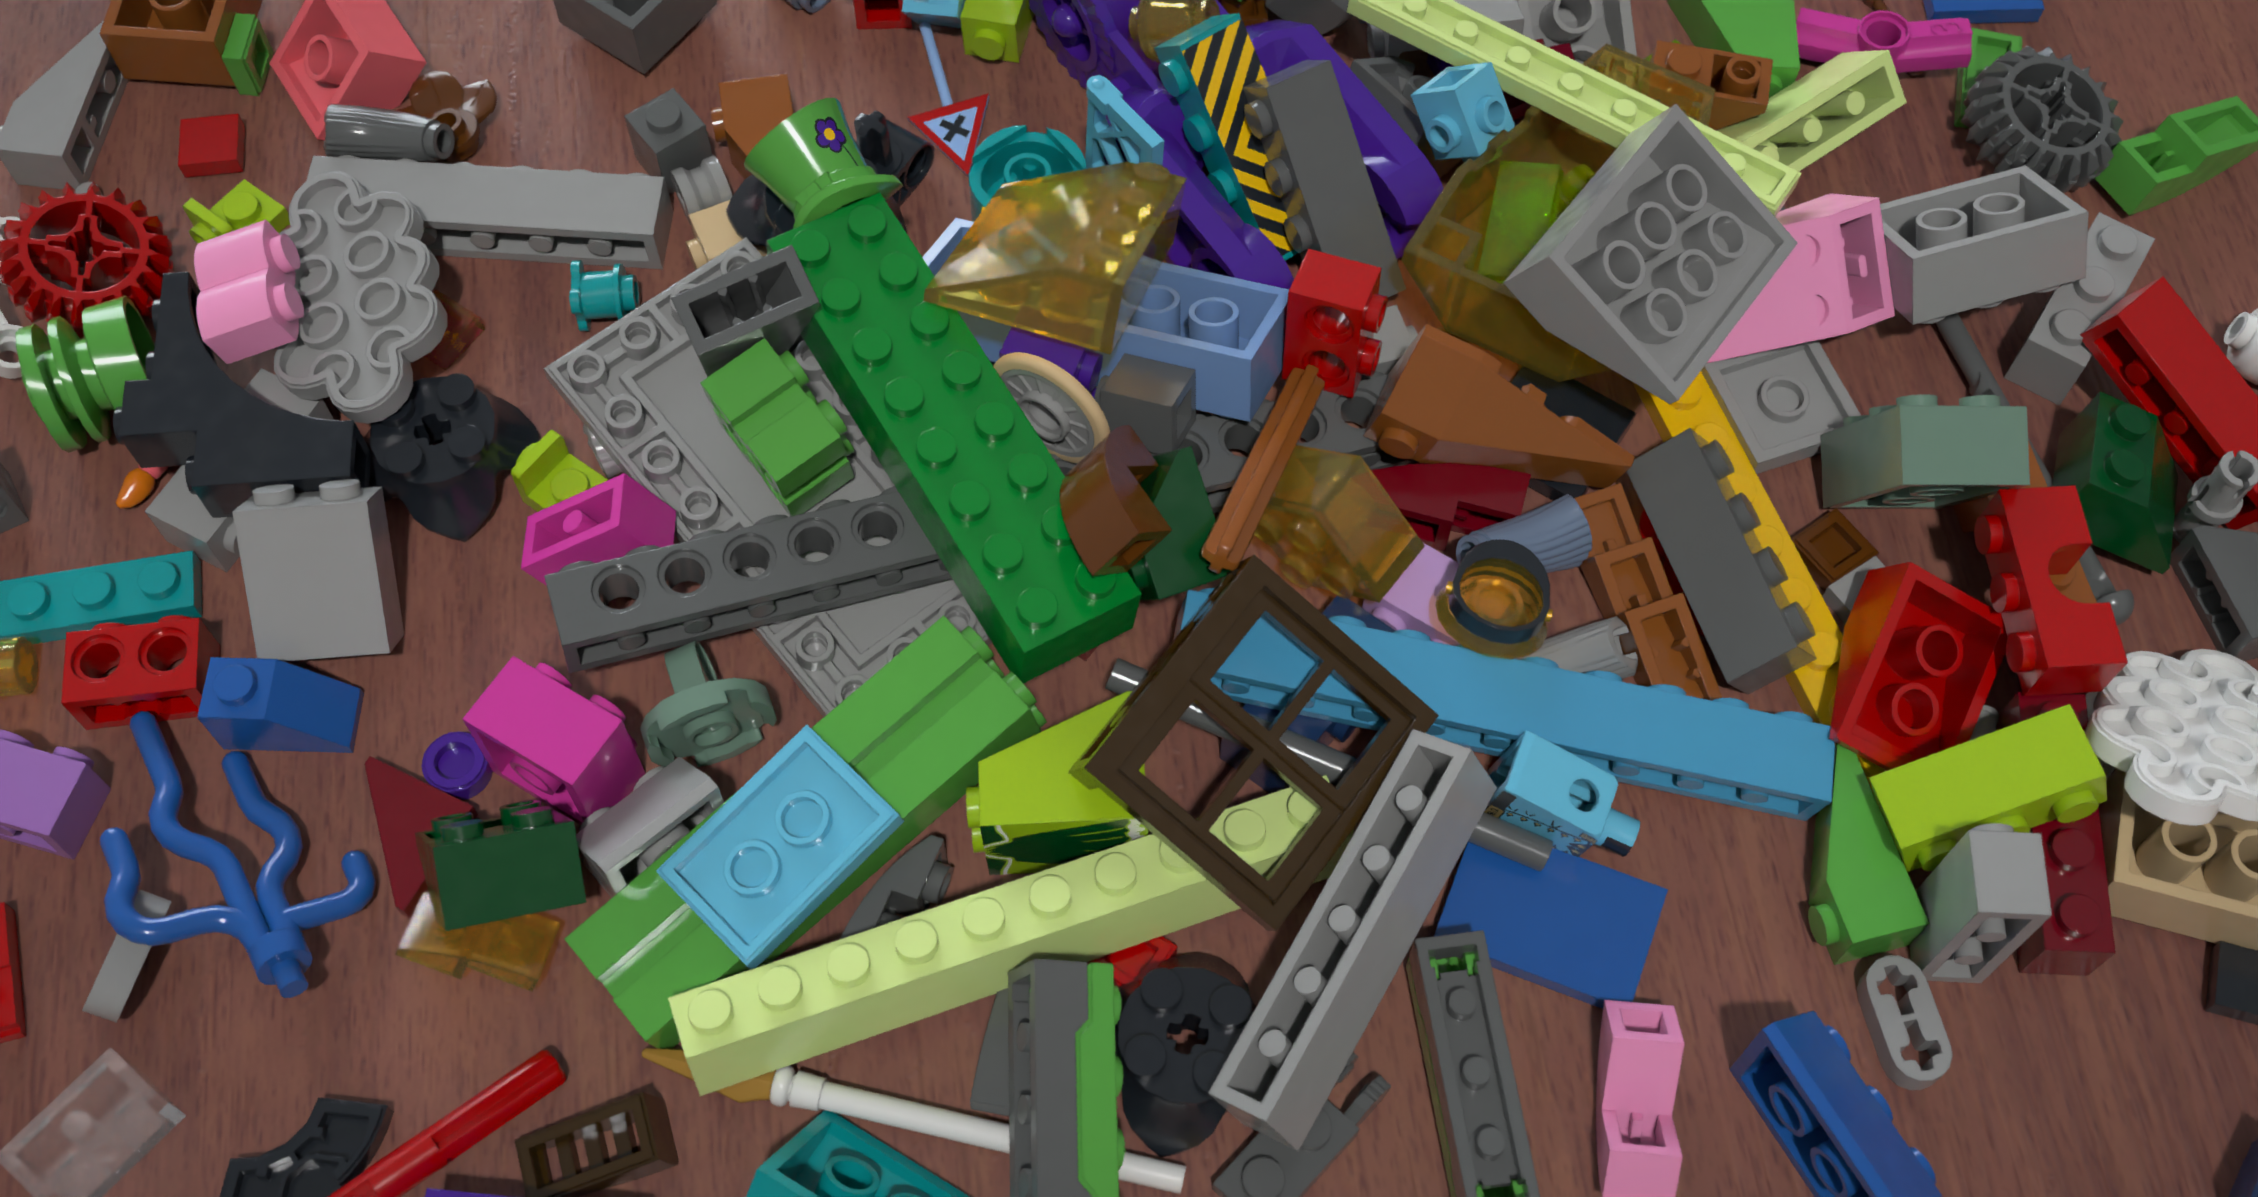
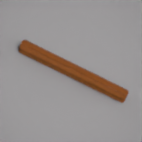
M1308 364L1305 370L1296 367L1289 373L1202 547V557L1211 562L1209 569L1215 573L1220 574L1223 568L1234 571L1240 566L1323 392L1325 382L1317 376L1319 369L1314 365Z

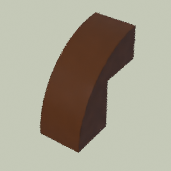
M1122 425L1110 432L1065 475L1061 483L1060 506L1063 519L1077 552L1092 576L1127 572L1172 531L1140 486V483L1159 465L1130 425Z

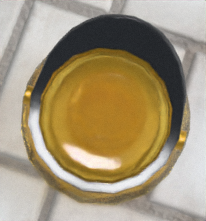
M1504 539L1485 541L1468 551L1460 561L1454 580L1452 582L1448 581L1447 585L1439 591L1435 603L1438 620L1446 632L1463 647L1488 657L1509 660L1529 656L1541 648L1547 636V622H1550L1553 612L1550 609V582L1541 561L1525 546Z

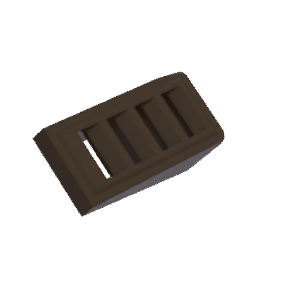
M640 1092L514 1140L526 1197H580L658 1173L679 1163L666 1105L661 1098L645 1092ZM633 1123L636 1126L641 1151H638ZM609 1130L613 1132L618 1159L610 1162L604 1132ZM579 1139L584 1141L590 1170L583 1173L575 1143ZM552 1147L557 1148L563 1180L553 1183L546 1149Z

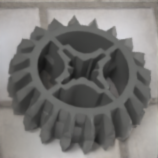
M2027 45L2016 53L2008 51L2003 56L1998 57L1990 67L1986 66L1975 78L1976 83L1968 91L1967 97L1963 102L1966 109L1961 122L1970 128L1965 141L1980 147L1976 161L1988 160L1995 167L1993 174L2026 165L2062 193H2066L2069 190L2076 192L2079 188L2085 187L2094 177H2098L2109 166L2108 162L2114 157L2112 150L2122 141L2118 133L2124 121L2119 116L2113 114L2119 101L2105 97L2103 92L2107 82H2095L2089 76L2091 66L2083 69L2075 66L2071 53L2058 59L2050 47L2045 48L2041 52H2036Z

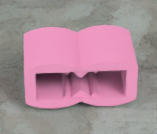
M263 220L197 244L194 253V267L200 293L197 298L196 312L200 334L206 345L226 364H230L297 340L299 319L304 316L303 303L295 288V270L300 268V257L295 244L288 235H280L267 220Z

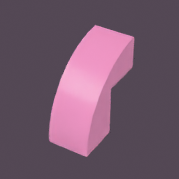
M1604 1000L1596 1085V1144L1602 1197H1676L1683 1156L1672 1113L1685 1043L1674 1006Z

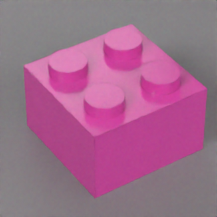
M512 656L463 717V721L494 773L582 825L595 811L604 807L612 808L633 791L638 780L645 774V770L635 750L638 744L626 730L623 723L626 720L625 715L610 701L599 695H593L587 700L572 691L571 683L551 666L539 663L536 668H533Z

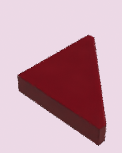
M370 756L364 765L394 903L398 911L410 919L428 892L415 833L432 830L431 819L471 812L473 819H476L478 813L472 805Z

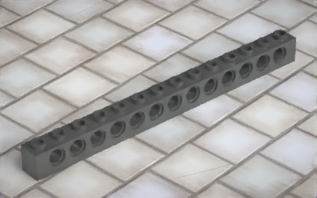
M1375 372L1372 377L1363 375L1353 398L1323 390L1301 436L1307 442H1298L1272 499L1330 485L1334 479L1368 470L1419 463L1411 458L1401 459L1384 452L1377 442L1363 436L1388 374L1384 375L1382 372ZM1264 399L1251 422L1227 419L1218 415L1213 416L1210 413L1196 414V421L1178 449L1192 446L1213 513L1221 511L1247 457L1234 455L1229 449H1240L1248 454L1250 453L1275 401L1270 402ZM1345 421L1355 422L1363 428H1354ZM1051 454L1064 475L1077 465L1076 463L1061 460L1055 454ZM895 486L884 490L879 496L854 502L844 499L834 500L823 504L816 511L791 517L771 515L760 519L753 526L728 532L708 530L693 536L686 542L661 548L655 545L641 546L629 551L623 557L598 563L578 561L564 566L559 572L544 575L569 673L682 646L694 640L702 641L952 579ZM879 535L888 538L891 542L883 546H873L863 540L870 536ZM813 550L822 551L829 555L827 558L816 562L807 561L800 557L802 554ZM746 566H758L765 570L756 577H744L736 573ZM684 581H693L701 585L697 590L690 593H679L672 590L675 585ZM618 597H630L636 600L631 606L624 609H612L606 606L610 601Z

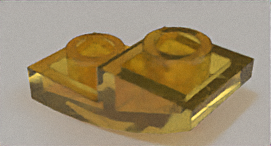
M422 893L395 955L460 980L468 967L532 992L540 978L561 923L537 914H528L445 931L436 922L429 893Z

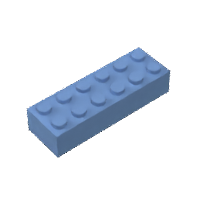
M959 218L953 220L922 257L993 364L999 359V352L1024 302L1096 325V352L1103 355V363L1095 386H1098L1099 381L1104 375L1110 376L1124 353L1195 369L1196 410L1217 414L1227 419L1251 422L1283 369L1289 289L1041 236L1038 256H1035V258L980 256L976 251V233L979 223Z

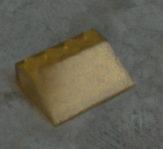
M1123 162L1004 183L926 287L923 301L1110 355L1173 245L1187 178L1170 174L1167 168L1156 163L1141 162L1134 164Z

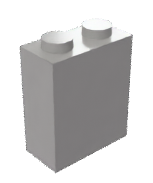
M341 479L320 484V491L295 493L294 486L291 484L268 485L254 489L252 491L253 496L233 511L257 658L296 661L391 653L404 636L382 486L361 488L360 481L357 479Z

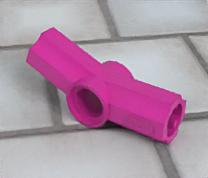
M1802 7L1796 22L1799 58L1826 63L1842 52L1889 50L1897 75H1899L1901 72L1964 68L1969 66L1972 57V29L1969 18L1908 22L1900 14L1880 10L1871 12L1860 20Z

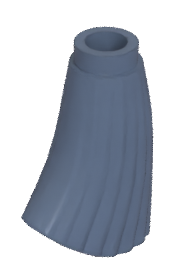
M1566 494L1527 513L1463 536L1457 544L1456 557L1458 564H1460L1465 554L1482 542L1498 539L1511 540L1531 550L1541 561L1546 572L1550 573L1579 567L1592 550V535L1589 523L1579 504L1571 495ZM1477 573V575H1482V576L1504 577V576L1495 575V574Z

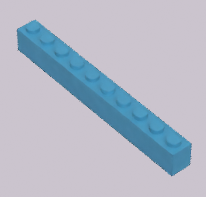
M1215 588L1187 591L1178 613L1174 639ZM1262 614L1210 681L1234 701L1281 711L1319 662ZM1333 616L1329 618L1331 622L1439 715L1426 734L1472 749L1474 752L1500 757L1527 730L1615 776L1618 782L1802 821H1807L1832 802L1835 742L1829 739L1831 726L1814 723L1813 719L1807 714L1793 711H1784L1776 714L1749 709V704L1739 699L1717 698L1711 701L1687 696L1682 688L1673 685L1657 684L1645 687L1622 682V678L1612 672L1589 671L1579 673L1560 669L1556 662L1546 658L1527 657L1518 660L1495 655L1494 650L1481 644L1465 643L1452 646L1431 641L1428 635L1415 630H1397L1391 633L1368 628L1363 621L1354 617ZM1332 673L1329 674L1299 713V715L1375 731H1379L1386 721Z

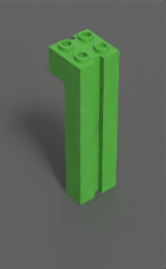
M943 615L811 728L901 816L904 822L758 967L772 963L966 794L967 787H974L976 784H979V761L1040 733V728L1047 723L1044 716L1034 705L1037 700L1013 672L1010 671L1006 676L1003 674L1001 669L991 659L994 656L991 649L969 625L959 632ZM729 799L564 938L596 980L600 981L613 996L615 1004L645 1042L657 1049H673L681 1042L668 997L751 970L656 872Z

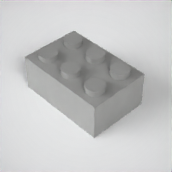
M2026 165L1880 204L1894 308L1913 325L1918 323H1936L1948 315L1973 308L1995 307L2001 304L2003 300L2032 292H2051L2062 284L2086 278L2089 212Z

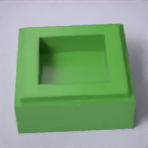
M235 13L222 54V60L240 95L259 96L263 90L270 67L269 63L274 51L255 14Z

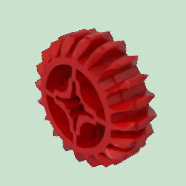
M66 182L62 191L63 196L54 198L42 189L38 196L40 207L21 202L20 209L18 210L20 220H6L4 227L6 239L0 241L1 282L8 287L7 291L11 302L15 304V307L24 306L25 315L31 320L32 324L46 319V322H48L52 318L61 316L72 326L81 340L84 338L82 311L87 307L122 296L128 297L133 302L141 316L152 319L153 301L161 298L163 273H174L173 261L170 260L173 251L171 240L164 235L162 222L158 219V216H148L147 207L142 203L141 199L126 204L125 194L121 192L119 187L107 197L101 196L100 188L94 182L87 189V193L76 194L75 189ZM101 233L112 235L128 244L131 248L124 247L123 242L107 239ZM92 247L93 260L90 262H85L84 274L82 275L80 267L82 268L81 262L84 260H88L89 250ZM40 274H50L51 280L65 282L73 287V291L52 284Z

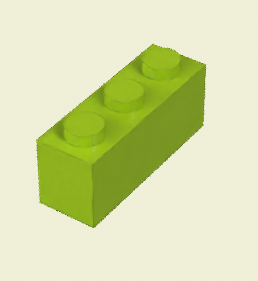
M2070 704L1869 777L1873 794L1907 872L1921 867L1925 871H1933L1966 832L1976 826L1999 823L2012 826L2014 832L2030 833V828L2055 819L2061 823L2083 819L2095 812L2100 803L2107 801L2106 774Z

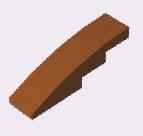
M1618 483L1574 498L1589 523L1592 535V550L1580 566L1603 618L1608 619L1617 616L1627 625L1629 633L1620 635L1619 640L1623 655L1634 652L1637 654L1638 665L1633 676L1636 684L1645 687L1667 684L1682 688L1687 696L1711 701L1722 698L1684 594L1682 592L1673 595L1652 537L1642 540L1622 484Z

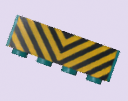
M1240 14L1212 16L1154 48L1161 63L1158 67L1159 76L1166 90L1176 97L1185 117L1183 121L1184 133L1191 146L1201 153L1210 173L1207 178L1244 223L1259 229L1275 245L1286 261L1298 254V252L1289 243L1284 230V221L1288 217L1281 197L1273 192L1266 179L1264 165L1268 162L1261 139L1255 137L1250 130L1244 112L1248 101L1243 87L1265 78L1266 74Z

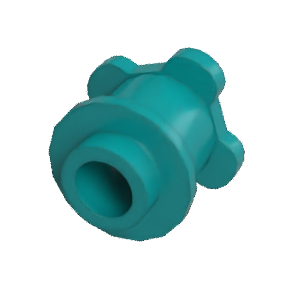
M582 260L571 261L570 307L572 314H575L580 332L591 330V319L617 318L619 320L640 306L637 277L635 274L627 275L623 264H614L613 270L585 272Z

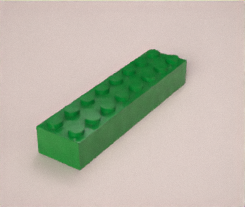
M881 193L874 194L766 240L767 255L792 244L820 303V307L800 333L1009 671L1013 672L1024 684L1132 629L1142 595L1128 572L1092 576L1070 538L1061 512L1060 487L1065 475Z

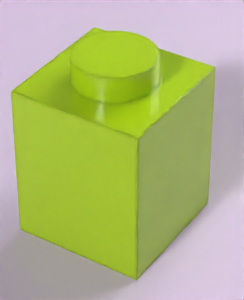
M965 0L960 15L965 54L979 56L987 60L998 59L1019 63L1034 13L1029 8V0Z

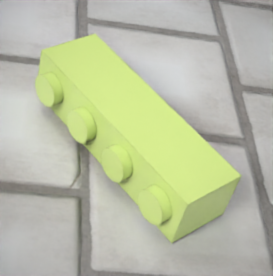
M1889 50L1842 52L1771 96L1765 113L1717 131L1797 171H1801L1907 102Z

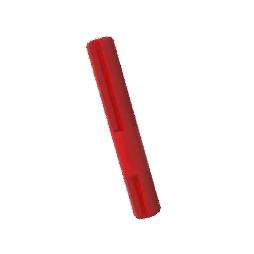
M548 1050L539 1051L439 1121L371 1165L363 1173L328 1197H402L450 1164L452 1160L564 1084L566 1080L564 1070L551 1052Z

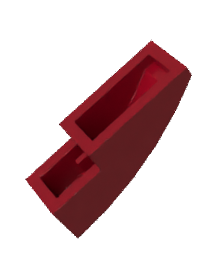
M1457 463L1407 464L1368 470L1332 481L1325 521L1400 540L1407 533L1433 549L1445 552L1451 531L1469 535L1471 532L1521 515L1531 474L1492 466Z

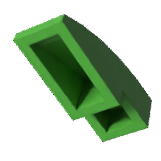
M2238 96L2168 115L2155 132L2119 142L2112 150L2114 157L2108 162L2109 166L2098 177L2094 178L2129 216L2139 213L2193 189L2258 150V117Z

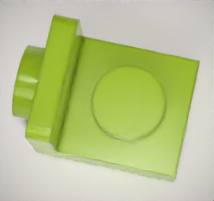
M245 179L210 210L193 198H190L182 205L193 225L189 230V234L197 244L263 220H267L278 233L290 224L289 213L286 208Z
M550 430L538 443H532L527 446L511 470V476L523 502L537 512L608 481V479L570 454L563 436L554 430Z

